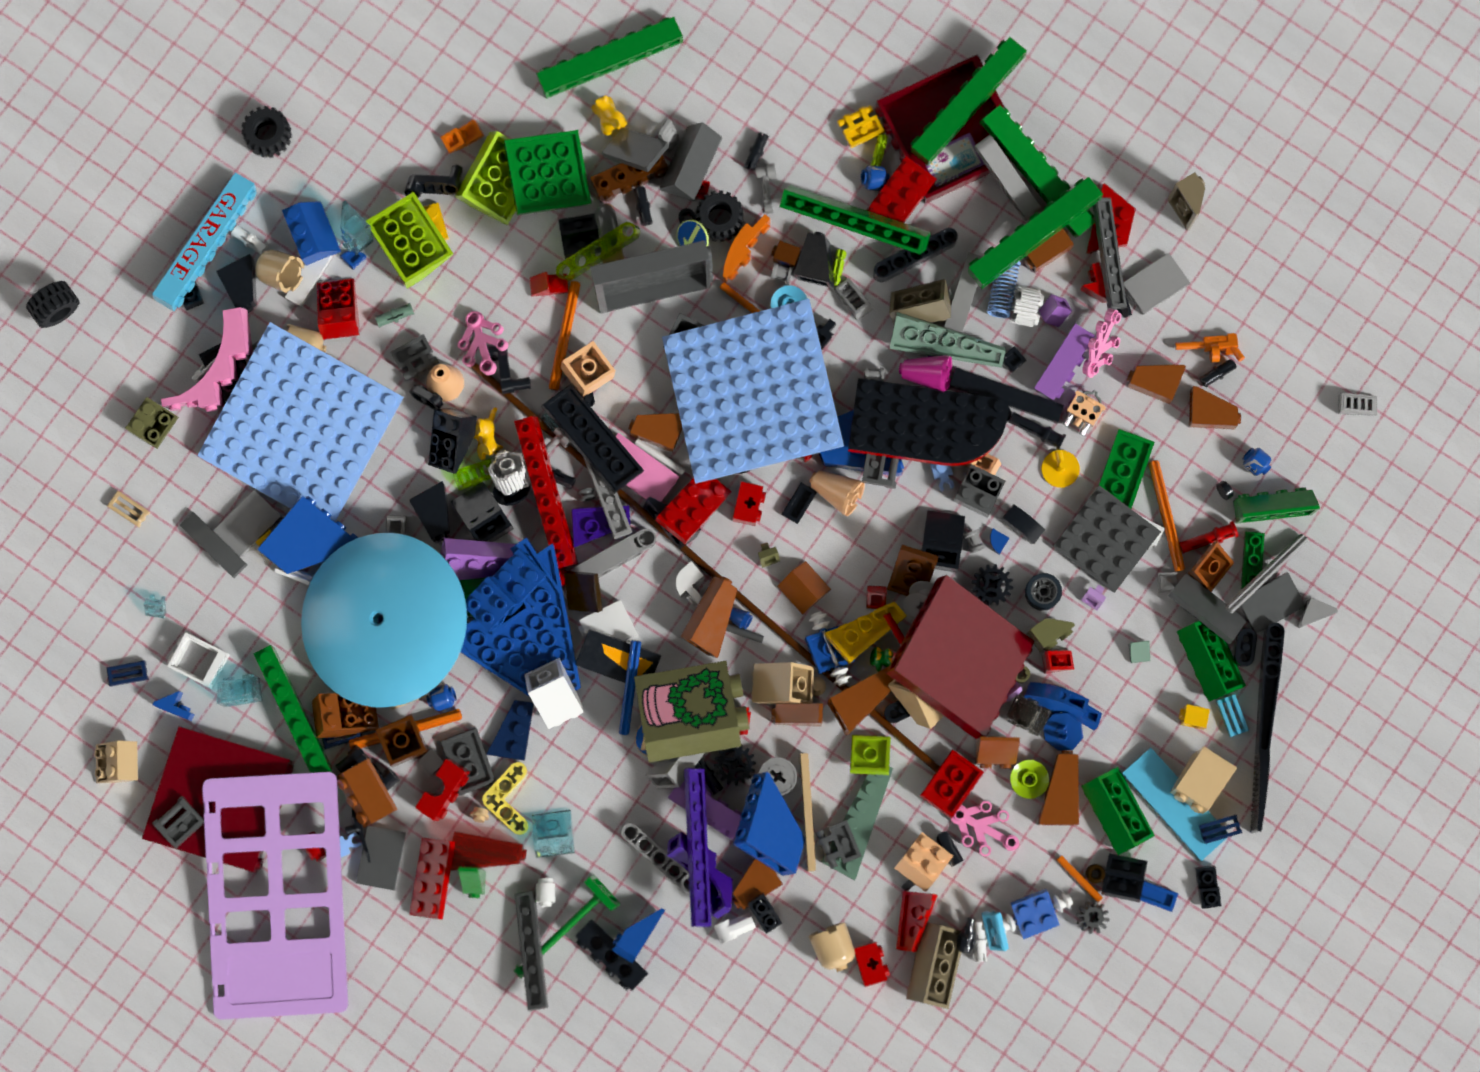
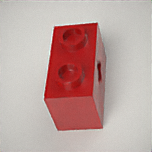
M741 482L733 522L755 526L756 521L760 522L762 511L759 510L760 503L765 502L766 492H763L764 486ZM749 500L753 501L751 509L747 508V504H745L749 503Z
M877 942L854 948L864 987L888 980L887 976L890 973L887 964L883 965L881 959L884 956L881 945L877 946ZM870 958L873 961H877L874 970L871 967H867Z

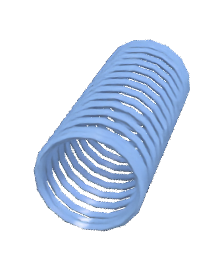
M1020 261L1008 269L1017 273H1003L1016 277L1000 275L997 278L999 280L992 282L990 302H988L989 306L987 307L989 315L998 318H1009L1011 316L1009 311L1012 310L1010 307H1012L1014 290H1016L1015 282H1017L1016 278H1018L1017 274H1019L1017 270L1020 269ZM1001 278H1009L1015 281H1008ZM1000 282H1008L1014 285H1007ZM999 286H1007L1013 289H1006ZM998 290H1006L1012 293H1005ZM997 294H1005L1011 297H1004ZM996 298L1008 299L1010 301H1003ZM995 302L1007 303L1009 305H1002ZM995 306L1005 307V308H1008V309H1001V308H997V307H995Z

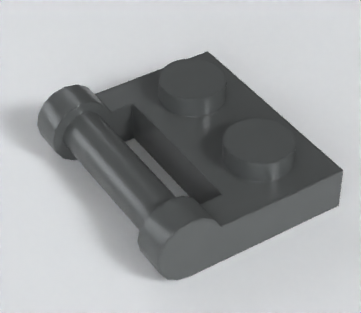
M866 454L862 482L895 489L899 459L891 458L888 479L886 480L882 479L886 456Z
M181 796L167 813L159 820L156 819L153 822V825L177 849L204 824V819ZM184 807L186 812L166 829L164 825Z

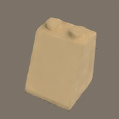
M792 662L754 664L752 702L770 705L813 704L814 667Z
M895 679L888 685L917 725L931 729L943 717L941 713Z
M1204 746L1191 755L1170 793L1174 795L1176 800L1190 805L1193 811L1203 814L1211 808L1237 767Z

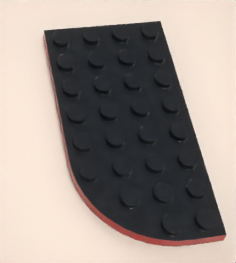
M858 378L848 452L886 456L944 466L969 464L987 455L1001 439L1007 423L1009 400Z

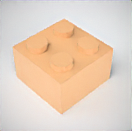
M594 341L564 359L561 364V370L583 398L613 379L615 375V369Z
M921 832L895 869L926 892L941 874L953 855Z

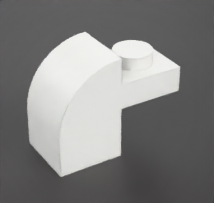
M692 561L678 573L676 589L680 598L687 593V600L693 606L695 604L698 606L702 597L694 586L704 579V575Z

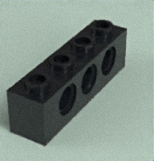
M593 919L575 936L578 939L576 943L583 950L588 948L592 952L590 956L598 964L601 961L606 966L604 970L611 977L616 975L620 979L619 984L626 991L628 989L633 991L649 974L635 960L631 963L617 953L616 959L613 962H608L605 955L615 947L614 940ZM594 937H599L602 940L601 947L597 949L591 945ZM623 964H627L630 967V973L627 976L620 974L619 969Z

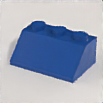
M321 201L301 202L282 210L297 250L306 266L341 252Z

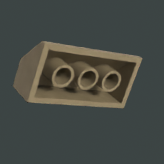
M927 922L916 951L906 999L949 1009L961 952L957 950L956 945L960 930Z

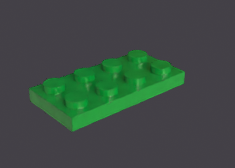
M1118 429L1099 485L1132 509L1155 442Z

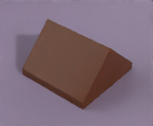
M1214 541L1188 574L1212 592L1234 562L1221 545Z
M806 561L792 570L777 586L802 615L831 591V588Z

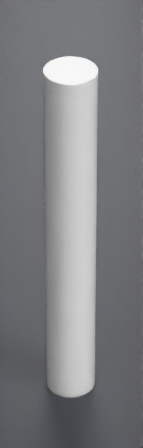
M636 440V446L675 472L683 475L686 471L685 468L642 440Z

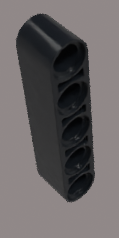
M946 228L930 236L928 244H935L937 249L930 250L927 247L917 259L912 258L910 255L911 251L904 249L878 262L873 271L874 279L878 282H886L953 248L958 239L956 230ZM950 235L954 240L947 242L944 236ZM900 260L904 265L897 267L894 265V261ZM881 268L885 269L887 271V274L879 275L877 273V270Z

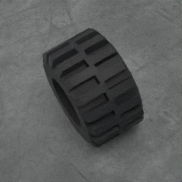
M264 106V109L257 107L255 112L251 110L249 112L250 116H245L246 123L242 122L243 130H241L247 146L257 156L260 154L264 158H266V155L269 158H273V154L281 155L280 151H286V144L290 145L291 141L289 138H292L291 127L286 117L274 107L271 109L268 106ZM271 124L277 127L276 133L272 138L267 140L257 138L258 130L262 126Z
M719 190V193L715 194V191H712L710 196L706 194L704 199L699 201V206L696 208V221L704 226L708 237L712 238V241L716 242L717 239H720V242H724L726 238L730 240L742 228V205L740 201H737V197H732L729 192L723 194V191ZM723 208L731 214V218L725 224L718 225L709 220V213L714 209Z
M57 281L38 290L27 302L26 309L39 327L48 328L61 323L72 315L80 302L66 281Z

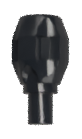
M967 917L966 926L958 934L956 945L957 950L960 952L971 953L975 946L974 918Z

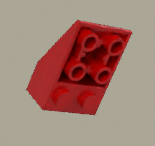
M354 278L317 283L318 328L323 340L360 335Z

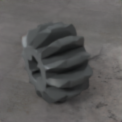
M1087 901L1085 902L1086 909L1083 906H1079V910L1083 913H1076V917H1082V920L1076 923L1077 925L1084 923L1081 928L1082 931L1089 927V934L1093 933V929L1098 934L1100 933L1099 926L1103 929L1107 928L1102 922H1109V918H1104V915L1108 914L1109 911H1101L1104 908L1103 904H1100L1097 908V901H1093L1091 908L1090 903ZM1089 913H1090V914H1094V913L1096 914V916H1095V918L1097 919L1096 922H1095V921H1091V922L1089 921V920H1090Z

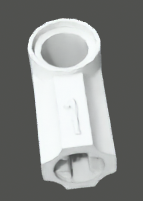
M749 912L714 926L721 944L756 928Z

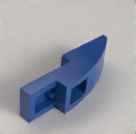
M1030 682L1028 684L1024 698L1051 713L1069 712L1083 725L1094 731L1098 727L1102 713L1088 705L1089 699L1070 690L1039 682Z

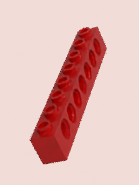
M530 416L514 421L548 545L553 543L559 569L577 565L578 560L538 417Z

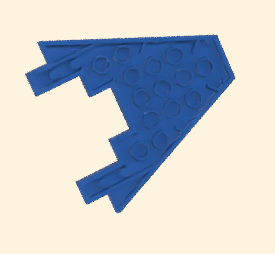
M526 537L511 547V551L514 554L518 549H522L547 577L523 601L526 608L502 623L492 632H488L476 619L469 623L467 622L465 638L460 652L527 696L529 694L524 674L560 658L575 691L581 688L578 667L575 665L576 656L555 547L552 543L537 553Z

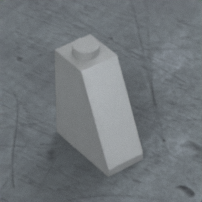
M705 753L661 760L646 776L657 788L680 787L684 782V769L694 768Z

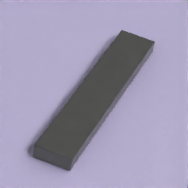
M1102 198L1093 205L1107 307L1108 309H1124L1127 307L1112 202L1111 198Z
M532 890L514 894L528 1011L548 1008L535 891Z

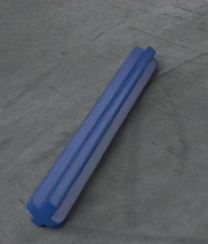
M632 640L630 644L619 734L629 735L636 687L634 676H637L641 641Z

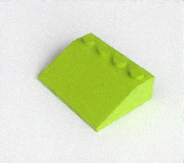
M498 131L489 132L463 179L458 193L454 197L485 215L508 225L516 211L504 147V140L509 138Z
M414 192L365 221L368 229L407 289L423 280L454 255Z

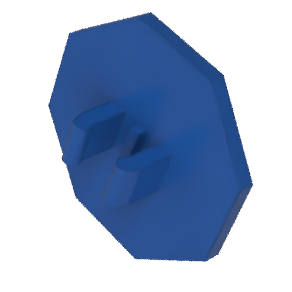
M1069 712L1053 713L1043 725L1045 740L1058 751L1074 750L1083 739L1082 723Z

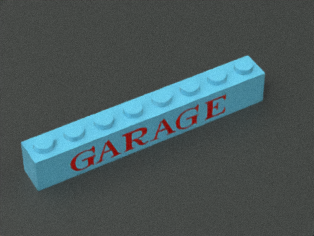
M234 173L152 293L156 302L172 311H175L177 307H181L187 292H191L194 288L197 277L203 275L206 264L215 257V251L218 246L221 247L224 244L225 236L234 229L237 218L245 213L246 205L255 198L257 190L253 182Z

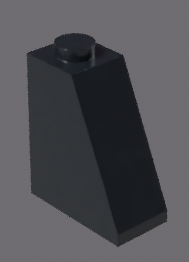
M808 232L794 275L800 281L834 288L830 242L826 235L821 232Z
M248 254L216 272L235 308L241 307L250 313L257 306L255 261Z
M441 481L409 500L433 542L443 541L444 538L448 537L447 534L450 533L446 486Z

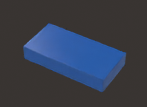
M1144 881L1140 901L1172 912L1178 893Z

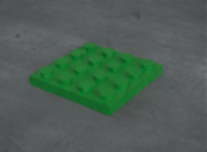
M578 130L504 140L517 215L592 204Z

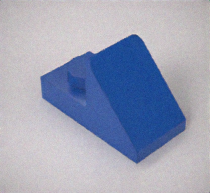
M180 691L153 703V706L191 722L195 715L190 712L191 708L180 704L178 708L183 695Z

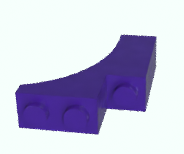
M680 832L668 840L667 856L678 862L689 872L687 835ZM708 848L711 914L718 919L731 910L733 879L715 869L717 853Z

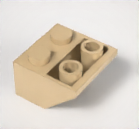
M113 741L96 745V783L138 780L137 741Z

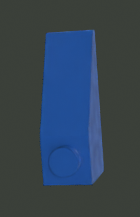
M661 908L627 928L623 934L618 933L613 941L615 947L612 951L633 963L665 910Z

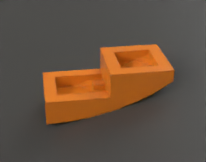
M473 119L459 129L454 128L440 138L451 154L483 138L484 134L477 121Z

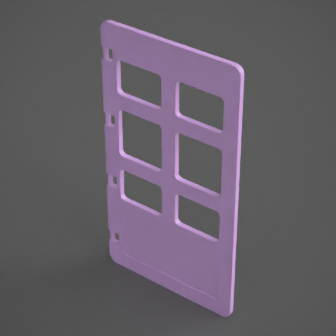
M332 772L207 779L203 783L213 1009L215 1017L218 1019H238L344 1012L348 1007L336 775ZM215 801L216 813H209V802ZM322 802L324 804V833L281 834L279 811L281 804ZM264 806L266 835L264 837L224 839L222 837L220 812L222 808ZM325 848L328 891L285 894L283 891L282 851L285 849ZM265 851L268 862L269 894L267 896L227 898L224 893L223 854ZM218 862L219 874H212V863ZM324 906L329 908V937L292 940L286 938V909ZM268 910L270 912V941L229 943L227 941V912ZM221 923L222 935H215V924ZM218 985H224L225 996H218Z

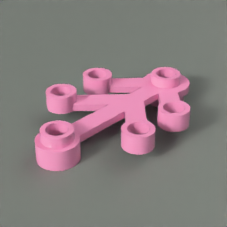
M1109 308L1106 311L1105 322L1098 321L1096 324V338L1089 340V359L1084 362L1082 368L1083 374H1086L1089 378L1094 377L1102 365H1110L1112 363L1113 355L1104 352L1111 347L1118 348L1120 345V338L1116 336H1111L1107 341L1113 325L1120 322L1121 313L1118 310Z
M471 311L466 316L468 327L462 339L458 341V347L462 351H468L462 358V362L467 367H472L475 364L474 356L479 347L482 357L479 368L485 375H493L497 370V366L490 358L486 343L496 346L500 351H505L508 348V342L503 338L498 339L484 334L481 327L490 329L495 335H501L504 328L498 322L492 323L484 320V316L480 312ZM474 332L475 338L472 344H470L469 340Z
M983 801L980 805L965 808L961 805L957 811H961L963 817L959 819L955 813L951 821L954 824H958L964 847H971L974 843L973 837L969 836L967 823L974 828L980 847L979 853L983 857L989 856L991 853V848L986 843L984 833L1002 842L1004 848L1008 851L1018 848L1019 840L1016 836H1006L987 826L999 821L1006 822L1009 819L1007 811L1001 810L998 814L976 820L971 815L979 812L988 813L992 809L991 803ZM984 803H987L989 805V809L987 811L983 810L982 805ZM1000 813L1006 814L1005 820L1000 819ZM965 838L971 839L970 845L964 843ZM1009 839H1013L1015 841L1014 846L1008 845ZM983 847L988 848V854L982 853L981 850Z

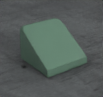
M1149 641L1131 642L1128 644L1131 663L1150 661Z

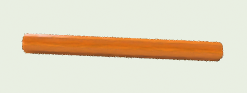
M578 281L570 282L549 381V389L559 390L563 372L561 364L566 357L581 286Z
M1158 460L1149 462L1148 465L1165 528L1174 571L1179 572L1185 569L1160 463Z
M455 709L415 722L421 732L462 719L460 709ZM377 732L349 740L351 749L356 745L360 748H365L381 743Z

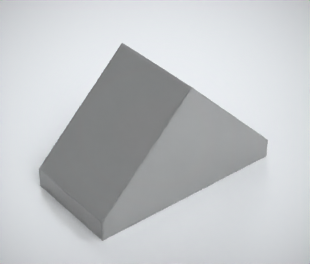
M1310 598L1305 604L1306 606L1297 624L1298 628L1337 613L1338 610L1333 606Z

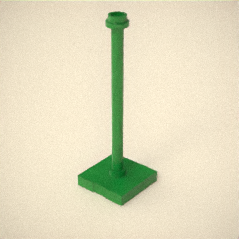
M595 875L590 876L584 882L594 893L593 897L541 946L542 956L597 903L603 902L610 911L615 910L621 905L618 899ZM517 964L513 971L522 979L524 977L523 966Z

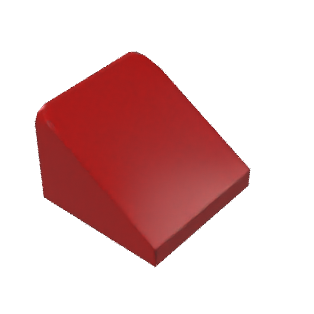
M867 586V609H879L886 605V586Z

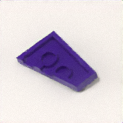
M623 506L629 525L631 526L630 506ZM602 507L572 509L574 548L612 533Z

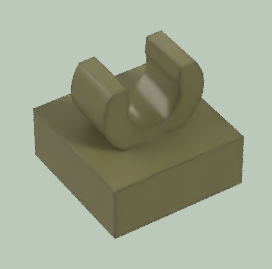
M768 542L761 544L762 551L758 553L762 568L780 562L776 547L770 548Z

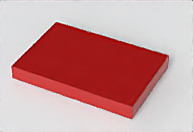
M952 749L922 791L920 797L952 819L984 771Z

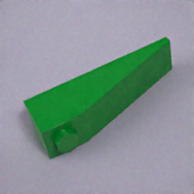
M459 867L458 872L463 893L468 894V898H480V895H485L486 871L479 868Z

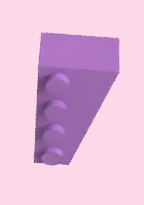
M1075 323L1034 388L1052 400L1055 398L1059 399L1065 391L1062 388L1066 381L1070 383L1075 375L1072 371L1076 365L1080 367L1086 358L1083 354L1087 349L1089 350V340L1094 338L1095 335Z
M683 782L680 787H674L668 799L686 810L685 782ZM705 790L707 824L734 841L742 813L736 809L734 811L729 809L726 802L718 799V801L711 797L712 794Z

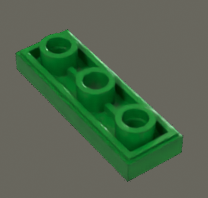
M1248 531L1244 533L1241 589L1262 571L1265 533ZM1251 558L1256 560L1255 564L1250 561Z

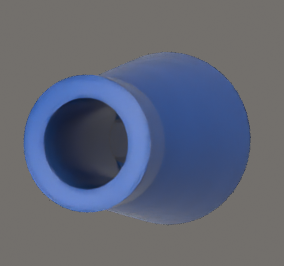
M732 607L729 620L740 629H747L753 616L748 611Z

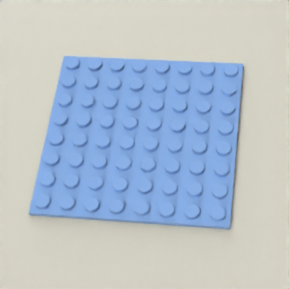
M810 299L662 337L695 484L844 447Z
M270 322L197 456L290 509L302 496L305 498L309 496L316 502L315 506L319 510L325 509L332 515L330 519L336 522L404 397Z

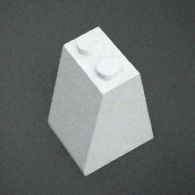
M560 658L524 674L528 694L548 729L557 727L564 721L576 718L583 713L582 703Z

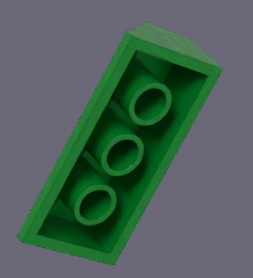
M1306 487L1296 488L1295 492H1288L1287 489L1276 491V494H1269L1268 492H1259L1257 496L1241 494L1233 501L1236 524L1310 516L1320 509L1313 490H1307Z
M1200 621L1176 631L1208 702L1246 687L1227 642Z
M1119 767L1081 786L1117 855L1155 836Z

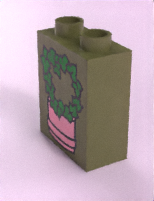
M727 661L634 676L649 763L740 747L739 731L750 730L746 706L735 708L733 698L743 697L740 674L729 675Z

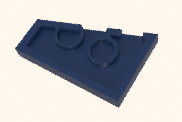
M514 700L486 755L525 761L534 703Z

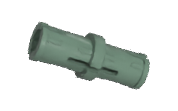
M408 303L396 309L391 308V311L375 316V319L380 328L394 321L397 323L402 318L414 315L411 304Z

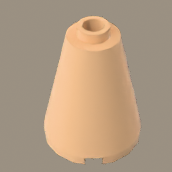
M438 364L429 372L426 379V387L432 394L435 392L443 399L442 402L452 401L460 395L464 387V378L460 370L455 366Z
M821 470L817 473L814 472L810 478L811 487L840 513L849 516L857 507L855 503L858 498H862L865 489V483L861 482V480Z

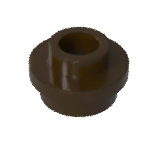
M1092 864L1087 867L1085 875L1089 882L1097 884L1105 878V870L1099 864ZM1093 870L1098 871V877L1092 876Z

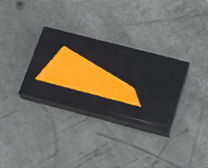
M589 628L575 665L625 683L631 643ZM641 647L637 676L655 673L661 659V654Z

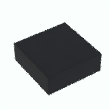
M1014 346L1005 354L1003 364L1011 373H1014L1027 360Z

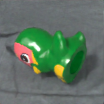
M874 647L870 655V664L876 666L878 672L881 671L882 666H890L897 650L886 649L883 651L880 647Z

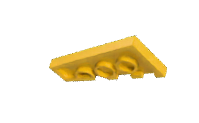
M894 601L865 616L863 615L856 620L845 623L834 630L825 632L824 636L849 664L891 630L883 615L890 612L897 624L904 620L907 615Z

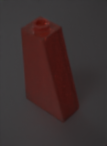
M454 831L452 841H455L451 871H458L459 867L482 869L521 865V861L526 859L527 850L524 849L525 845Z

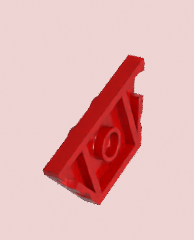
M1103 183L1101 188L1102 198H1111L1118 248L1127 246L1136 208L1107 184ZM1095 223L1092 226L1086 251L1087 254L1099 251Z

